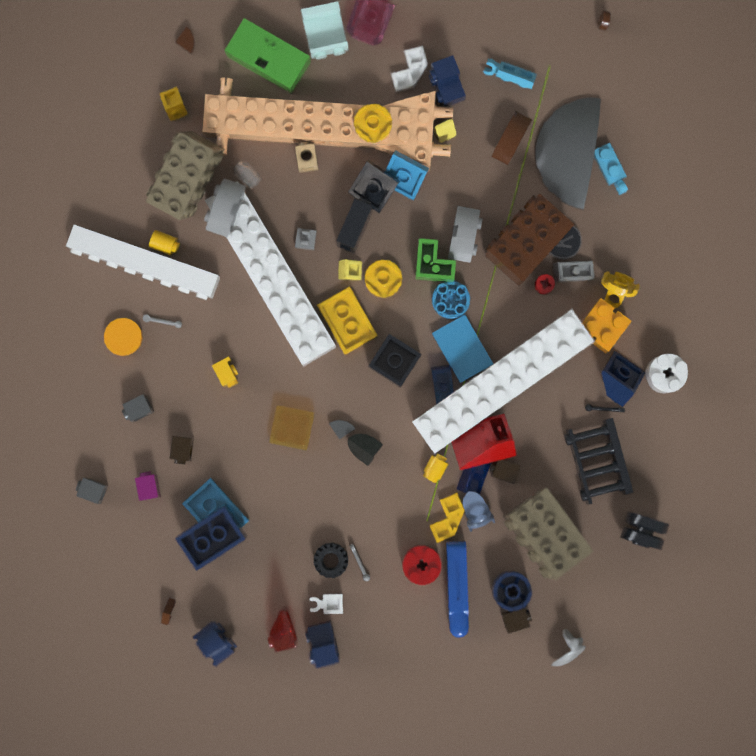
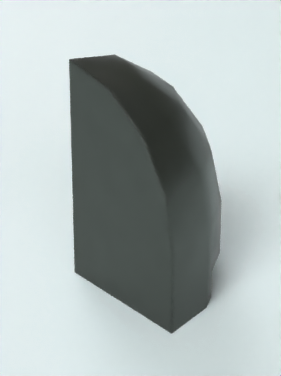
M355 434L348 438V447L352 454L367 466L370 465L375 454L383 446L381 442L367 434Z

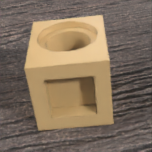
M302 142L299 143V146H295L299 173L318 170L314 144ZM309 152L312 157L309 160H303L301 158L302 154Z

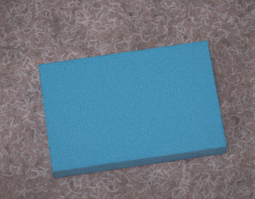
M466 315L459 317L432 333L460 383L493 365Z
M212 478L182 503L198 522L227 504L241 527L249 522V519Z

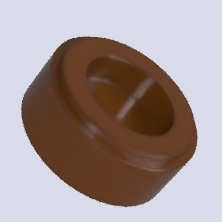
M603 10L601 12L598 29L607 30L611 19L609 11Z

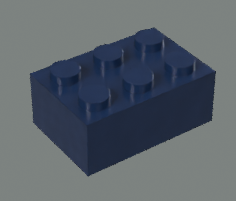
M227 504L177 535L175 540L195 570L198 571L244 541L247 535Z

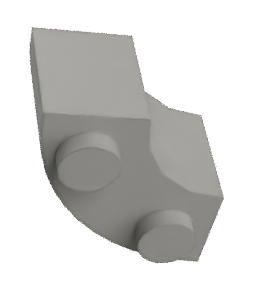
M223 179L221 185L217 184L214 191V196L216 197L211 211H207L204 220L207 222V231L225 237L229 236L243 201L245 185Z
M461 206L457 207L448 259L470 263L472 255L476 256L478 247L477 244H474L477 229L481 230L483 218H479L480 210Z

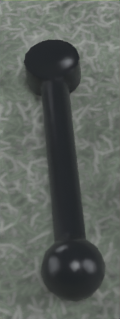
M591 404L585 406L588 412L592 410L625 412V408L597 407Z

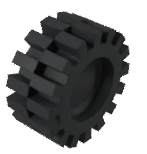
M326 543L319 547L314 555L313 563L315 569L325 578L339 577L348 566V554L339 544ZM328 553L336 554L339 559L338 565L334 568L326 567L323 562L324 556Z

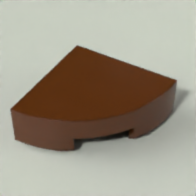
M186 27L175 42L192 54L195 41L192 32Z
M169 597L162 614L161 624H169L176 599Z

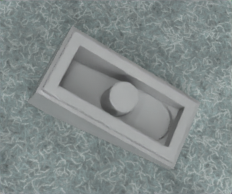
M593 261L557 262L552 266L555 283L594 280Z

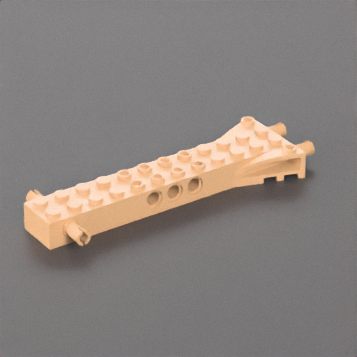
M225 78L220 79L219 95L205 94L202 132L205 137L217 138L216 145L225 149L222 154L223 156L227 155L228 139L285 143L310 142V144L374 148L389 155H393L396 150L428 167V171H430L431 157L433 155L450 157L451 145L434 144L432 142L433 121L435 118L453 119V107L436 106L435 91L384 105L383 107L391 115L392 129L384 140L376 143L366 142L361 139L354 128L355 115L364 105L231 96L233 82L231 78H227V85Z

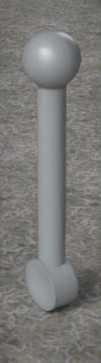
M149 315L143 316L144 322L153 321L173 325L176 328L182 327L181 321L173 322L152 318Z
M349 545L363 573V580L369 581L370 575L366 573L354 545Z

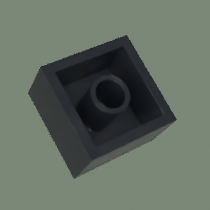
M389 334L368 368L401 388L422 354Z

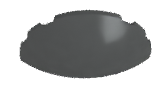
M601 98L577 99L558 108L544 123L536 143V166L540 171L546 188L559 197L563 203L582 210L584 209L592 171Z

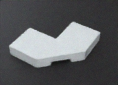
M423 46L404 50L409 69L391 73L396 93L413 89L426 69L428 63Z

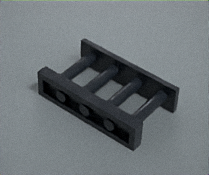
M613 418L603 420L601 427L573 434L572 429L566 430L567 434L564 437L567 446L570 445L582 487L580 496L583 502L585 501L588 505L593 504L591 497L617 490L622 491L625 495L634 493ZM602 434L604 436L607 435L609 443H606V446L578 452L576 441ZM606 453L612 454L614 461L610 465L587 471L583 470L581 460ZM613 471L618 474L619 480H617V483L589 490L587 478Z

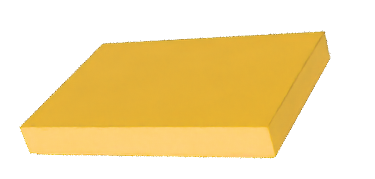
M350 286L317 304L344 355L378 337Z

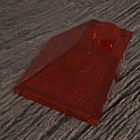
M287 606L282 607L269 633L270 637H267L270 648H274L275 652L292 649L298 645Z

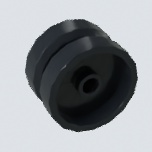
M628 512L625 521L627 524L636 526V529L623 528L620 538L632 541L633 544L645 548L652 547L662 550L664 540L653 536L654 532L663 535L667 534L669 524Z

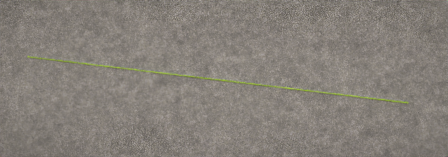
M549 65L548 72H547V75H546V80H547V77H548L550 65ZM545 80V83H544V87H543V90H542V94H541L539 106H538V109H537V113H536V116H535L533 128H532L531 135H530V139H529V142H528V147H529V144H530V140H531V136H532V133H533L535 121H536L537 114H538V110H539V107H540V103H541L542 95H543V92H544L546 80ZM527 147L526 154H525V157H524V161H523V164H522V168H521L520 176H519V179H518L517 187H516V190H515V195H514L513 202H512V205H511V209H510L509 217H508V220H507V224H508V222H509L511 210H512V207H513V203H514V199H515V196H516L518 184H519V181H520L522 169H523L524 162H525V159H526L528 147ZM495 266V268H494L492 280H491L490 287H489V291H488V294H487V299H488V296H489V292H490V288H491V285H492V281H493L494 273H495V270H496V266ZM486 299V302H485V306H484V309H483L481 321H480L479 328H478V331H477V336H478L479 329H480V326H481V322H482L483 314H484V311H485L487 299ZM437 481V483H436L434 495H433V498H432L430 510H429L428 517H427V520H426V521H428V518H429V515H430V511H431L432 503H433L434 496H435V493H436V488H437V485H438V481Z

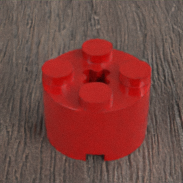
M426 545L411 547L404 555L402 561L405 576L417 585L432 583L439 577L442 564L439 555L433 548ZM419 560L427 563L423 570L420 567H416L419 564Z

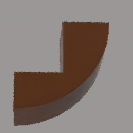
M515 111L491 157L509 165L532 119Z

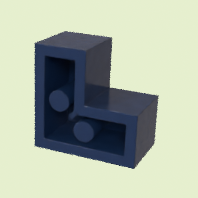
M452 55L433 62L428 77L431 85L436 87L437 92L435 95L438 103H442L443 107H448L464 101L466 95L459 79L460 71L454 56Z
M331 620L308 626V631L305 632L307 642L312 644V649L309 653L311 664H315L317 669L339 663L340 655Z

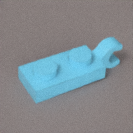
M488 59L486 63L492 68L485 67L483 72L486 75L497 73L496 76L503 81H510L518 84L520 87L532 89L537 76L536 73L503 61L500 64L493 59Z
M608 143L595 149L594 158L608 186L614 184L619 195L627 192L628 188L622 180L626 178V174L611 144Z

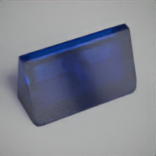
M491 463L464 469L457 490L464 493L474 491L480 495Z

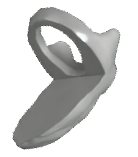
M564 629L563 637L571 651L551 665L562 666L574 660L586 648L585 645H582L583 638H574L567 629Z

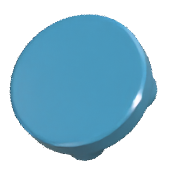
M457 281L443 282L433 292L432 305L436 313L441 317L456 319L467 311L470 305V295L466 286Z

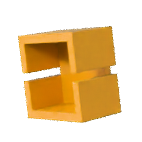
M600 298L581 323L592 338H597L592 344L602 352L607 353L632 321L619 311L614 313L613 310L615 308Z

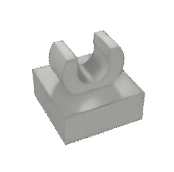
M298 228L295 248L314 250L317 231Z

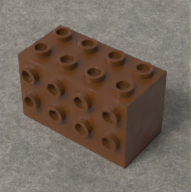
M541 194L537 197L533 195L524 206L525 210L522 211L520 209L511 220L513 224L511 226L507 224L498 236L500 238L498 240L494 238L485 249L488 251L485 257L518 286L523 283L575 225Z

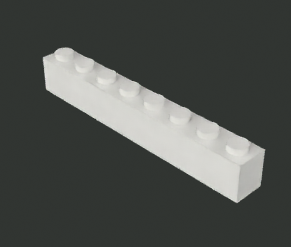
M73 225L66 244L71 249L70 253L81 256L82 253L89 255L88 259L95 262L100 260L106 261L107 266L115 269L118 266L125 268L124 272L135 275L136 272L143 274L142 278L153 281V279L160 280V284L171 288V285L177 286L179 291L189 294L190 291L197 293L196 297L207 300V298L213 299L220 280L219 275L77 225Z

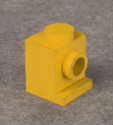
M230 357L212 365L222 386H228V388L239 383L236 377L238 372L234 364H229L232 362Z

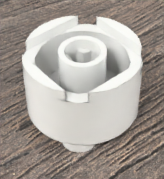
M663 354L655 357L648 363L645 370V377L649 386L659 393H670L679 390L685 384L688 377L687 364L674 354ZM668 370L670 376L665 378L666 374L663 371Z

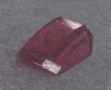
M356 0L346 27L347 32L352 38L367 44H381L396 4L388 0Z

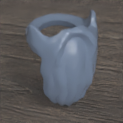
M468 491L463 498V507L468 518L467 526L472 532L473 528L482 527L490 521L495 523L494 516L483 497L474 491Z

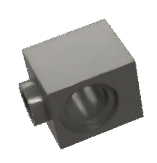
M144 394L122 404L124 407L122 413L125 419L130 420V422H135L154 413L147 396Z
M83 478L82 481L79 480L76 486V496L96 504H101L108 485L89 478Z

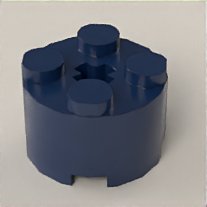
M505 571L499 574L493 581L492 596L503 609L508 611L520 610L526 607L531 600V585L528 579L521 573ZM515 586L516 593L511 594V596L508 595L507 589Z
M211 621L196 633L193 638L198 640L195 644L206 658L211 657L214 660L212 664L217 667L232 655L238 646L232 638L228 639L224 634L226 629L220 622L217 624L215 621Z

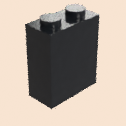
M363 198L359 200L354 199L336 240L337 247L355 254L373 213V206L370 205L369 201Z

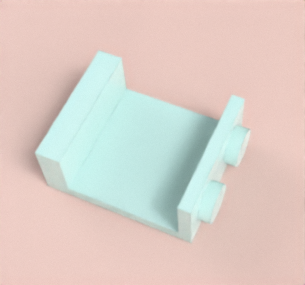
M338 1L301 9L311 58L323 59L329 54L341 55L348 51V43L344 33Z

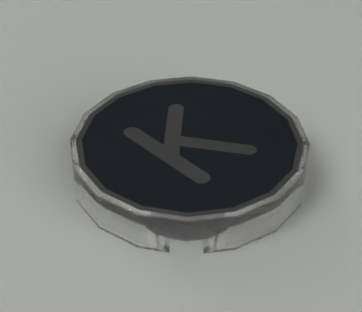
M573 226L549 252V255L558 260H568L574 257L582 246V235L579 229Z

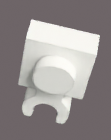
M323 594V600H320L318 597L310 598V601L317 602L316 608H310L311 612L323 609L324 614H343V594Z

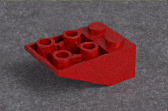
M505 414L485 418L451 442L460 470L516 456L514 439Z

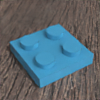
M396 150L386 168V172L400 180L395 191L412 200L417 196L429 170L428 167Z

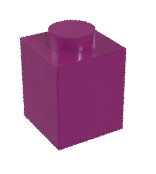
M151 471L139 473L140 477L135 478L139 501L161 497L157 474L151 475Z

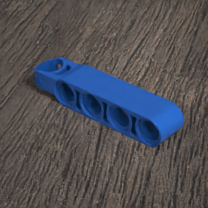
M466 541L446 542L449 629L453 636L461 638L469 630Z

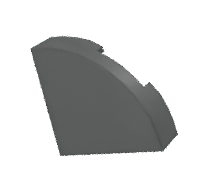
M342 420L329 423L339 440L355 429L353 425Z

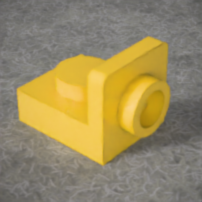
M177 87L159 93L170 121L188 115Z

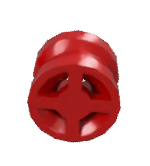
M548 274L539 276L535 281V290L542 295L549 294L555 287L553 277Z

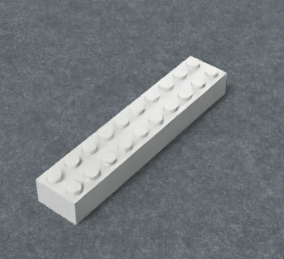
M244 192L243 201L237 213L234 227L227 239L304 367L336 348V345ZM214 195L205 200L210 210L216 197Z
M570 310L413 421V424L435 454L595 341L573 310Z

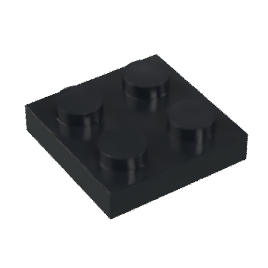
M368 160L348 193L357 199L363 198L369 201L370 205L373 206V210L380 213L400 183V180Z

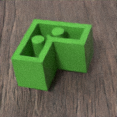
M419 238L415 280L454 282L456 261L437 259L438 240Z

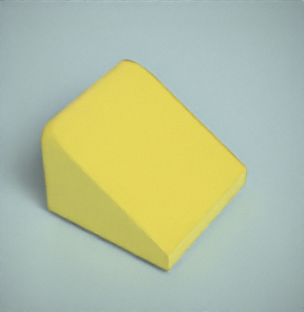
M452 119L435 126L434 132L440 143L456 136Z
M348 259L339 261L338 279L361 280L362 261Z

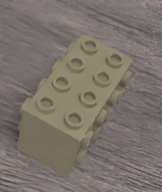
M193 131L179 132V134L177 133L174 136L172 149L165 154L163 158L165 163L162 169H158L155 175L156 181L154 186L151 185L146 194L148 196L147 203L178 220L192 217L195 214L197 205L204 196L205 188L208 182L212 180L214 170L221 162L222 154L225 150Z
M548 488L539 489L503 516L505 526L510 531L513 530L517 535L515 537L516 541L521 547L525 546L528 550L527 556L533 563L536 561L540 567L538 571L544 578L557 580L594 552Z

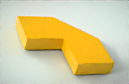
M458 493L439 500L447 518L429 525L437 543L456 534L465 511Z

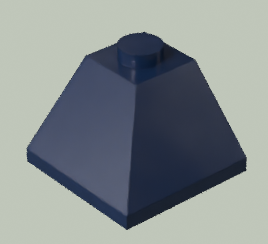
M616 351L612 353L601 374L607 396L623 407L635 394L646 372Z

